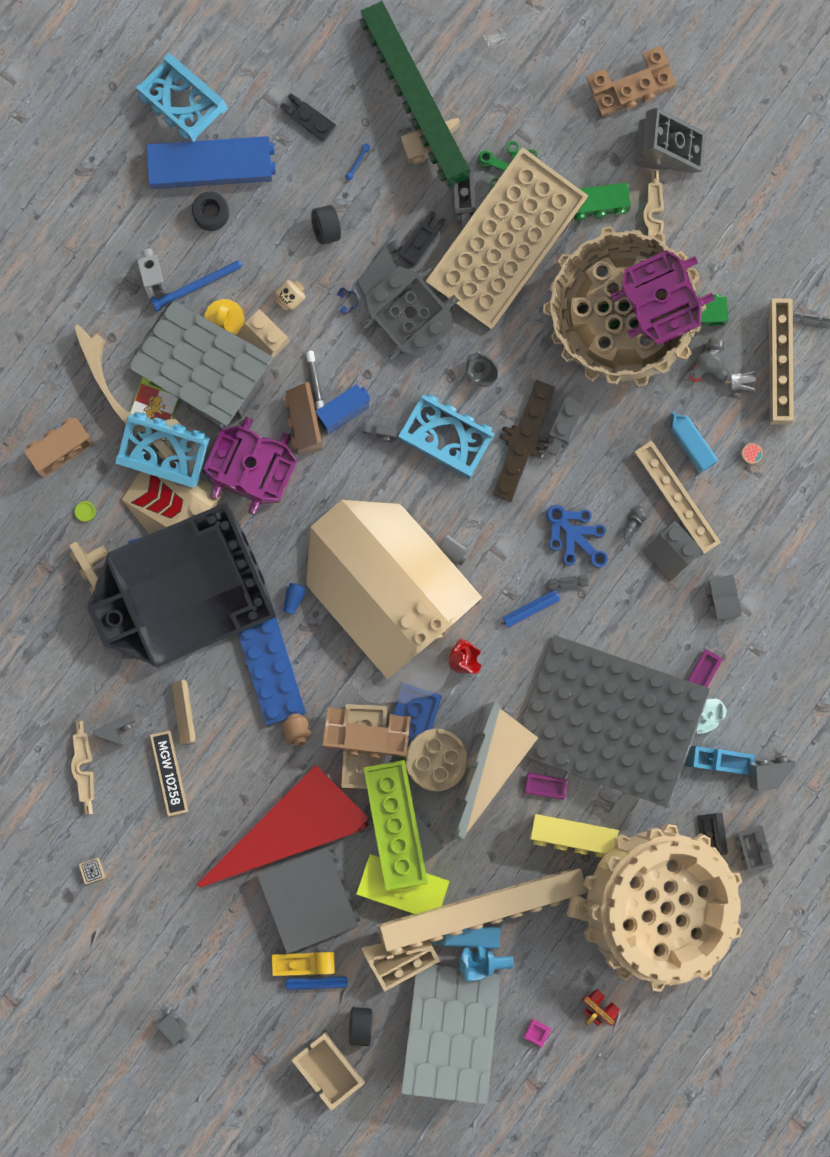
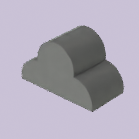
M659 108L650 109L646 112V118L638 122L635 163L648 169L702 172L706 132Z

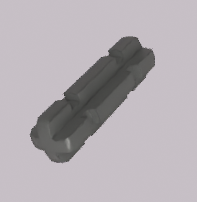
M793 311V323L795 324L800 322L802 325L815 327L820 325L821 328L830 327L829 316L820 317V315L801 314V312Z
M580 575L577 578L572 576L560 578L559 580H548L550 591L558 590V588L562 590L589 585L587 575Z

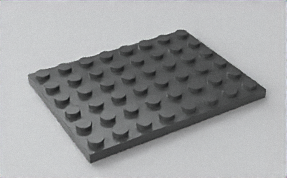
M554 635L521 723L522 726L538 737L524 757L669 808L711 689Z

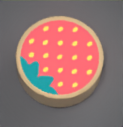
M749 443L743 448L741 456L744 462L752 465L761 460L763 451L758 444Z

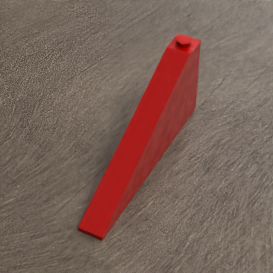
M315 765L197 885L204 887L355 834L357 831L361 833L369 825L367 822L369 817Z

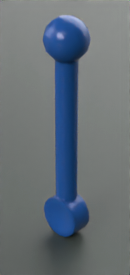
M363 144L362 152L350 172L345 175L347 180L353 179V173L364 154L370 151L369 144Z

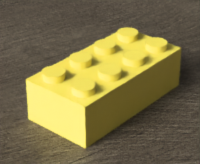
M535 814L529 840L534 841L533 845L546 847L547 843L554 844V849L567 851L568 847L574 848V853L588 855V851L595 852V857L603 858L614 848V838L618 837L619 830Z

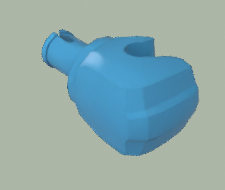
M479 945L478 952L476 953L472 952L469 948H464L459 961L460 972L466 981L482 980L492 976L495 969H513V956L494 957L492 951H486V949Z

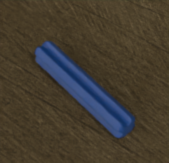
M553 590L503 616L502 620L506 627H510L558 602L560 597Z
M346 976L286 979L287 990L347 988L348 978Z

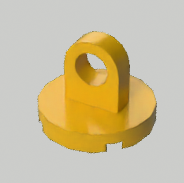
M227 299L214 301L208 306L204 318L234 335H237L245 323L242 308L236 302Z

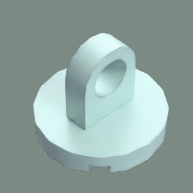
M707 700L696 730L697 734H703L715 729L719 725L718 721L725 718L727 710L720 700Z

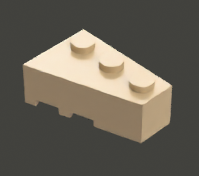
M429 939L422 941L423 944L417 947L410 948V945L404 946L402 951L396 953L383 950L382 943L361 948L384 992L440 962Z

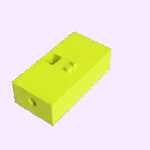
M370 854L357 895L416 914L442 906L450 881L426 873L428 882L426 885L386 892L380 857Z

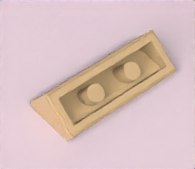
M180 680L172 683L180 744L184 745L195 743L196 736L188 683L185 680Z

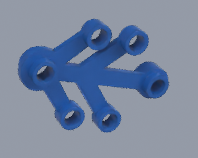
M553 505L546 512V519L552 524L550 549L558 551L562 546V542L559 539L561 526L566 531V555L564 556V563L566 565L572 566L576 562L574 554V541H576L591 557V563L594 567H604L608 561L607 554L603 551H596L582 535H595L600 538L605 535L606 528L601 524L596 526H572L567 520L580 519L581 522L587 523L591 520V512L589 510H582L581 512L565 511L562 506ZM558 512L560 518L554 519L552 514ZM582 513H587L589 518L587 520L582 519ZM596 528H602L603 534H597ZM553 541L559 542L558 548L552 546ZM572 556L574 558V561L572 563H568L566 561V557ZM600 556L603 562L599 564L595 561V558Z

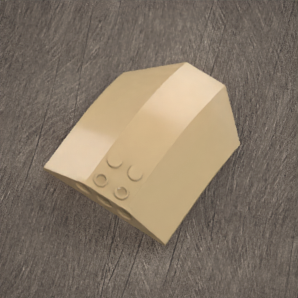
M341 500L310 527L307 587L387 679L418 655L482 598L400 504Z

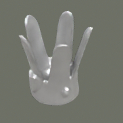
M755 371L744 374H731V381H725V383H731V390L742 389L756 392L753 387L741 385L743 383L755 382L756 378L754 376H744Z

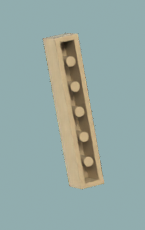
M772 298L769 302L770 425H790L794 421L793 299Z

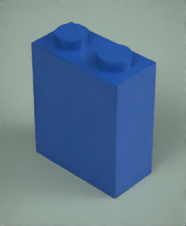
M356 384L316 410L317 419L329 435L369 409L370 396L364 387L359 388Z

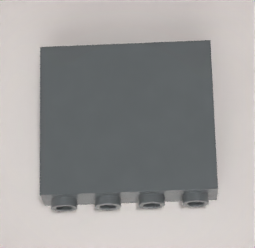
M328 847L257 875L287 954L359 926L357 922L361 921L357 909L352 910L350 905L353 899L349 889L345 890L342 882H345L342 870L337 871L335 863L338 862L334 850L330 851Z

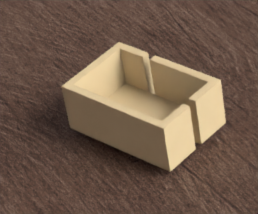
M325 1032L310 1044L312 1049L306 1047L292 1059V1062L316 1092L320 1088L323 1090L319 1096L332 1111L364 1085L365 1081Z

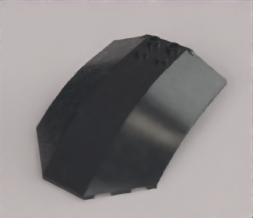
M227 502L107 553L104 566L87 605V609L104 646L116 649L137 660L145 661L157 668L276 617L262 572L249 542Z

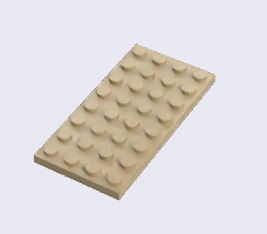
M522 147L427 278L426 282L447 298L454 294L460 300L456 303L458 306L492 330L585 202L588 195Z

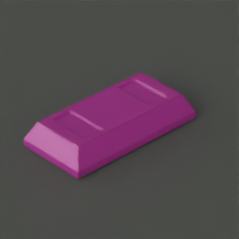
M705 649L687 681L708 687L723 658Z
M527 773L524 793L565 800L569 779Z

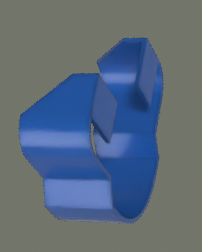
M342 287L337 293V295L340 296L342 299L345 296V294L341 292V290H345L348 293H354L357 297V304L355 305V307H351L348 310V312H345L348 309L347 307L343 306L340 311L342 313L348 314L351 311V309H355L357 307L358 296L353 290L348 291L347 289Z

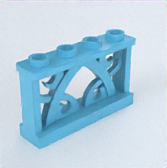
M170 53L164 57V61L140 85L135 87L139 93L137 95L144 104L149 103L151 105L150 108L158 116L162 114L165 117V122L171 128L175 126L179 129L177 132L185 140L189 138L192 142L221 113L224 114L228 110L227 105L219 95ZM169 72L166 80H162V78ZM179 80H183V84L181 86L173 85L174 83L178 85L177 82ZM156 84L164 85L163 88L157 87L154 89L159 91L158 95L153 96L150 94V90ZM190 87L193 88L189 95L191 106H171V90L184 91ZM201 96L200 100H196L198 104L195 105L194 98ZM210 107H212L210 110H208V111L202 116L201 112H203V111L209 109ZM197 114L198 121L192 127L186 126L185 121L191 119L193 123V115Z
M422 394L407 423L400 432L398 440L470 479L494 437L493 429L485 424H481V426L474 422L475 419L467 414L462 416L456 413L457 409L449 404L444 406L438 403L439 400L431 394L427 396ZM426 407H431L435 410V414L430 416L427 413V419L430 422L425 423L421 417V411ZM441 413H443V414H445V415L448 416V417H442V418H440ZM417 418L422 426L413 434L408 433ZM443 425H454L460 438V444L452 443L446 445L442 450L437 449L438 436L433 428ZM463 425L467 426V427L470 428V429H468V430L465 432V430H464V428H463ZM428 431L432 434L434 440L431 443L425 441V438L429 436V434L426 433ZM478 433L482 436V444L475 448L469 447L468 443H475L477 441L473 440L471 435ZM451 448L461 449V452L455 450L457 452L455 456L449 454ZM468 451L478 452L471 466L466 465Z
M135 412L127 416L115 464L192 488L198 485L210 437L205 436V433L202 431L193 430L191 432L185 430L186 427L179 424L168 425L163 419L154 418L152 420L146 418L147 415L144 413ZM136 425H142L146 428L145 433H141L138 430L139 436L143 439L142 441H139L133 434V429ZM152 428H153V429H156V430H159V431L153 433ZM166 437L173 445L177 455L169 456L162 464H158L155 451L148 445L157 439ZM131 440L132 442L137 444V446L134 448L131 454H127L129 442ZM187 441H194L197 444L198 451L195 455L186 456L185 452L193 449V447H187ZM143 449L151 454L150 460L144 459V454H147V452L142 451ZM196 459L193 473L190 474L188 460ZM171 460H179V462H174L176 463V468L170 466Z

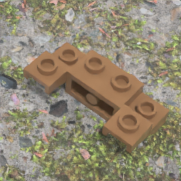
M662 46L642 53L647 66L646 69L615 82H611L605 68L586 76L601 118L622 109L630 110L642 101L645 103L650 102L656 98V95L676 87L675 79L669 68V62Z
M327 708L323 748L343 750L350 756H360V753L368 754L369 758L380 759L381 756L385 755L406 757L411 716L404 717L390 714L388 728L349 724L347 723L348 709Z

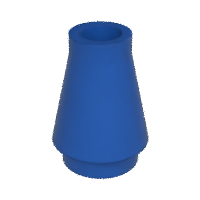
M290 582L289 587L286 586L283 611L295 614L297 607L306 594L304 592L306 587Z

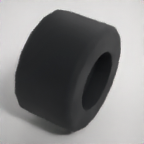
M204 192L194 200L192 215L200 228L207 231H216L227 223L229 207L225 198L220 194ZM214 204L218 207L216 217L206 218L203 215V209L206 205Z
M332 205L314 208L311 212L313 231L319 244L323 245L339 241L341 238V227L335 208Z
M352 1007L349 1025V1044L370 1046L372 1009Z

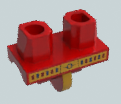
M598 989L590 993L589 996L585 995L582 998L594 1010L593 1013L587 1008L583 1011V1014L588 1017L585 1024L589 1026L593 1022L599 1027L602 1021L597 1016L600 1015L612 1026L616 1022L614 1019L620 1009L612 1002L605 1010L599 1007L598 1004L605 996Z

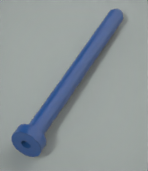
M235 261L157 300L155 297L150 300L156 312L161 310V306L240 269L243 265L241 261Z

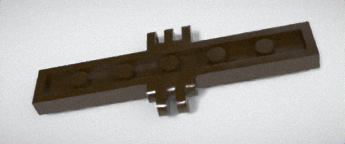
M536 380L519 426L512 425L511 428L503 426L502 431L509 433V435L500 434L499 438L506 441L505 445L509 446L510 449L492 495L512 502L529 455L544 459L545 455L538 452V449L547 451L548 447L540 443L541 441L547 444L550 442H548L549 438L538 435L555 386Z

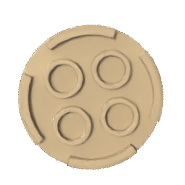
M443 729L426 730L418 734L409 744L405 757L406 769L410 778L419 787L435 792L444 791L457 785L465 775L467 770L466 749L463 742L450 731Z

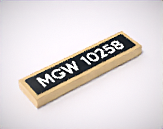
M171 731L152 734L150 738L168 817L189 812Z

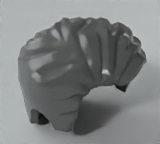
M479 351L467 357L465 375L469 382L481 387H489L498 380L499 368L489 353Z

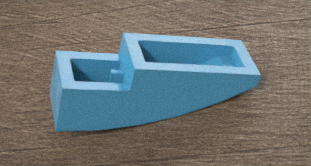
M691 746L687 755L686 767L749 775V763L754 762L755 755Z

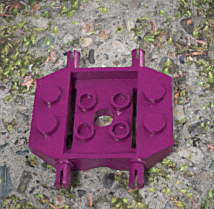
M666 250L624 270L622 289L612 293L611 297L614 302L628 297L639 323L637 327L627 330L630 339L637 335L645 334L656 344L660 345L701 326L702 307L715 301L712 292L701 298L696 295L686 273L687 268L698 264L695 256L683 261V259ZM663 290L668 293L664 300L656 298V294L659 291ZM689 303V307L651 324V320Z
M245 417L242 426L230 427L220 431L203 468V472L214 485L209 497L212 499L214 497L217 500L221 489L224 488L252 500L247 512L256 515L259 505L280 502L295 469L297 460L287 447L291 437L290 434L287 433L286 436V432H283L279 442L263 438L249 430L253 419ZM242 440L241 443H240V445H239V447H238V450H237V452H236V454H235V456H234V458H233V461H232V463H231V465H230V467H229V469H228V472H227V474L225 475V472H226V470H227V468H228V466H229V463H230V461H231V459H232V457H233V455H234V452H235V450H236V448H237V446H238V444H239V441ZM274 454H277L263 488L259 489ZM248 459H253L256 465L253 468H248L244 463Z

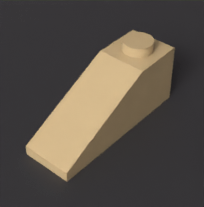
M459 117L445 121L451 134L460 127ZM419 130L401 136V144L408 164H421L429 157L428 153L430 152L428 148H424L419 136L421 134Z

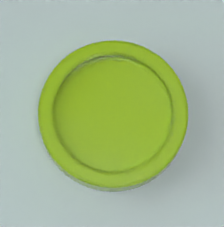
M83 501L76 506L75 515L80 521L89 522L95 517L96 509L92 503Z

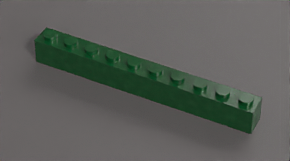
M383 1L360 10V25L364 31H368V40L372 47H376L378 51L376 55L379 62L385 64V73L389 81L393 80L395 84L393 88L397 97H402L404 101L402 106L406 114L410 113L412 117L411 124L414 130H419L421 134L419 136L424 148H428L430 152L428 156L431 163L437 165L439 169L437 174L441 182L445 181L449 187L469 178L470 169Z

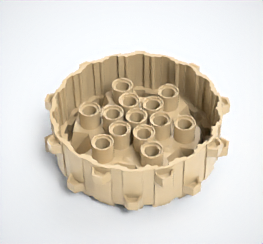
M609 226L602 228L600 237L584 242L572 255L562 254L558 259L561 270L554 282L551 283L549 290L552 293V298L543 305L545 315L553 319L555 332L551 335L554 344L564 345L561 356L567 363L576 361L585 368L586 379L593 382L599 377H604L609 384L615 385L618 382L633 380L638 387L647 386L650 376L657 373L664 374L670 370V366L677 359L687 360L692 354L688 344L694 334L699 332L700 327L660 345L652 341L650 345L644 346L641 344V341L646 337L645 334H640L630 339L627 330L633 329L630 327L631 322L637 319L628 297L614 302L609 293V288L613 285L618 286L619 290L622 289L625 269L668 250L680 259H683V261L688 259L682 251L676 253L672 248L670 249L665 245L664 234L656 231L651 236H646L638 230L616 233ZM602 268L608 269L605 277L598 276V271ZM687 268L686 273L694 290H696L694 284L700 278L696 268ZM663 290L659 291L656 294V298L664 300L668 293ZM622 303H629L630 308L627 311L619 310ZM688 303L680 308H677L669 313H666L658 318H655L650 322L652 324L660 319H663L671 314H674L682 309H685L690 305ZM602 304L609 305V309L605 313L599 312V307ZM582 305L589 307L585 314L578 312L579 307ZM706 305L702 307V311L706 310ZM613 321L620 322V327L616 330L610 329V324ZM604 339H609L611 342L607 348L600 347V343Z
M664 824L661 830L655 827L648 829L646 832L635 834V836L630 838L623 834L614 838V848L601 859L594 875L586 877L583 884L588 889L586 916L589 925L584 932L586 941L597 944L599 951L606 958L605 962L610 968L616 969V976L624 980H628L631 976L642 980L645 979L648 981L649 988L653 991L661 992L665 985L672 986L689 982L696 977H700L703 980L711 977L713 966L726 954L732 939L740 937L743 930L738 925L741 910L738 895V886L742 882L740 874L731 872L728 867L729 865L717 849L712 846L710 847L711 838L704 834H699L694 839L680 835L676 825ZM671 860L672 866L670 869H667V863ZM634 877L635 883L630 886L629 882ZM668 881L669 886L664 891V884ZM702 886V892L698 895L697 890ZM650 890V896L645 899L646 891ZM683 894L684 900L679 903V897ZM665 902L666 907L661 912L660 907ZM647 911V917L642 920L643 912ZM680 915L681 920L676 924V918ZM628 919V926L623 928V922ZM662 923V930L657 932L658 925ZM693 928H695L696 933L693 937H691V931ZM659 945L658 952L654 954L655 946Z

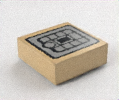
M100 858L79 864L85 884L106 878Z

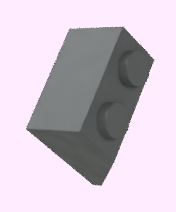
M675 520L643 552L671 581L700 556L703 550Z

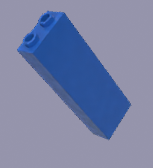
M269 136L147 144L150 188L164 189L272 181V175H276L275 162H271V155H275L274 142L270 143Z

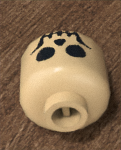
M286 280L276 290L275 295L277 298L275 300L286 311L288 309L295 310L305 299L303 292L305 288L297 280L294 282Z

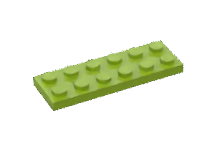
M405 760L364 767L386 892L428 884Z

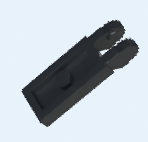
M290 93L288 95L289 100L299 108L295 112L284 103L280 105V108L290 115L295 122L325 142L336 128V124L305 101L302 102L297 96Z
M433 211L428 214L423 222L421 221L398 254L400 258L413 267L418 264L446 222L445 219L441 218L434 229L430 228L428 225L436 214Z

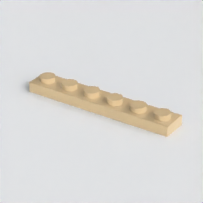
M651 440L636 450L634 454L691 538L703 550L702 554L704 555L719 545L721 541L653 441Z

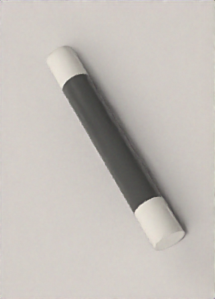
M309 351L306 352V359L316 410H318L324 404L314 352Z

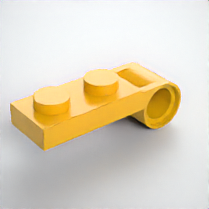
M334 952L272 954L273 976L335 973Z

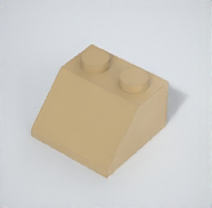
M260 309L244 323L236 335L273 358L289 343V338Z

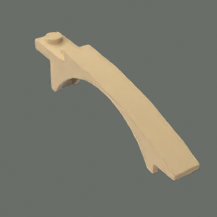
M77 324L75 331L93 376L112 408L126 424L127 416L131 415V413L121 407L113 398L103 376L102 353L105 340L98 334L91 338ZM176 419L165 420L168 425H182ZM136 425L133 429V434L137 438H140L138 430L141 433L146 432V428L142 425ZM152 428L153 433L159 431V430H156V429H153V428ZM166 437L157 439L149 444L150 446L154 444L159 451L156 453L163 460L169 456L176 455L165 443L168 440Z

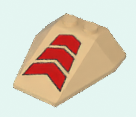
M140 471L122 498V501L146 531L152 534L216 507L224 492L221 490L218 499L215 500L214 497L213 499L209 497L214 485L207 481L199 479L198 485L192 488Z

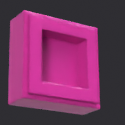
M532 1019L523 1038L543 1047L552 1028Z

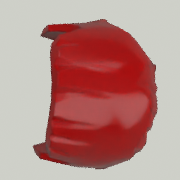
M458 640L449 655L450 668L459 674L479 673L482 665L478 662V656L481 654V651L467 640Z

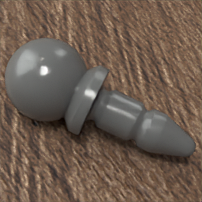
M637 506L632 510L631 516L628 518L629 524L624 531V539L630 537L635 528L640 527L642 522L646 520L648 513L644 507Z

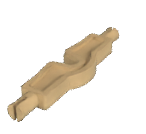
M655 170L650 171L651 183L647 186V205L643 212V222L647 229V236H651L656 231L663 234L664 228L663 220L653 219L651 216L653 213H661L664 210L662 183H659V171L657 170L656 172Z
M75 721L76 734L73 735L75 755L72 759L71 770L75 780L78 782L79 801L83 802L84 815H88V810L89 814H93L91 801L95 800L94 773L92 771L82 772L80 766L92 762L88 734L84 733L83 721Z

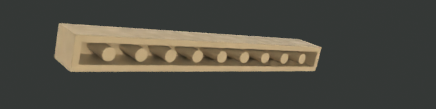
M575 867L378 924L377 928L383 950L396 953L402 951V947L410 945V948L420 946L424 940L430 939L433 942L443 939L442 935L448 933L451 936L463 933L462 929L470 927L471 930L483 927L482 924L489 921L491 924L502 922L503 917H520L523 915L522 912L530 910V912L540 911L544 905L550 904V907L562 904V900L568 898L571 900L572 895L582 897V894L587 893V890L583 885L584 878L581 868Z

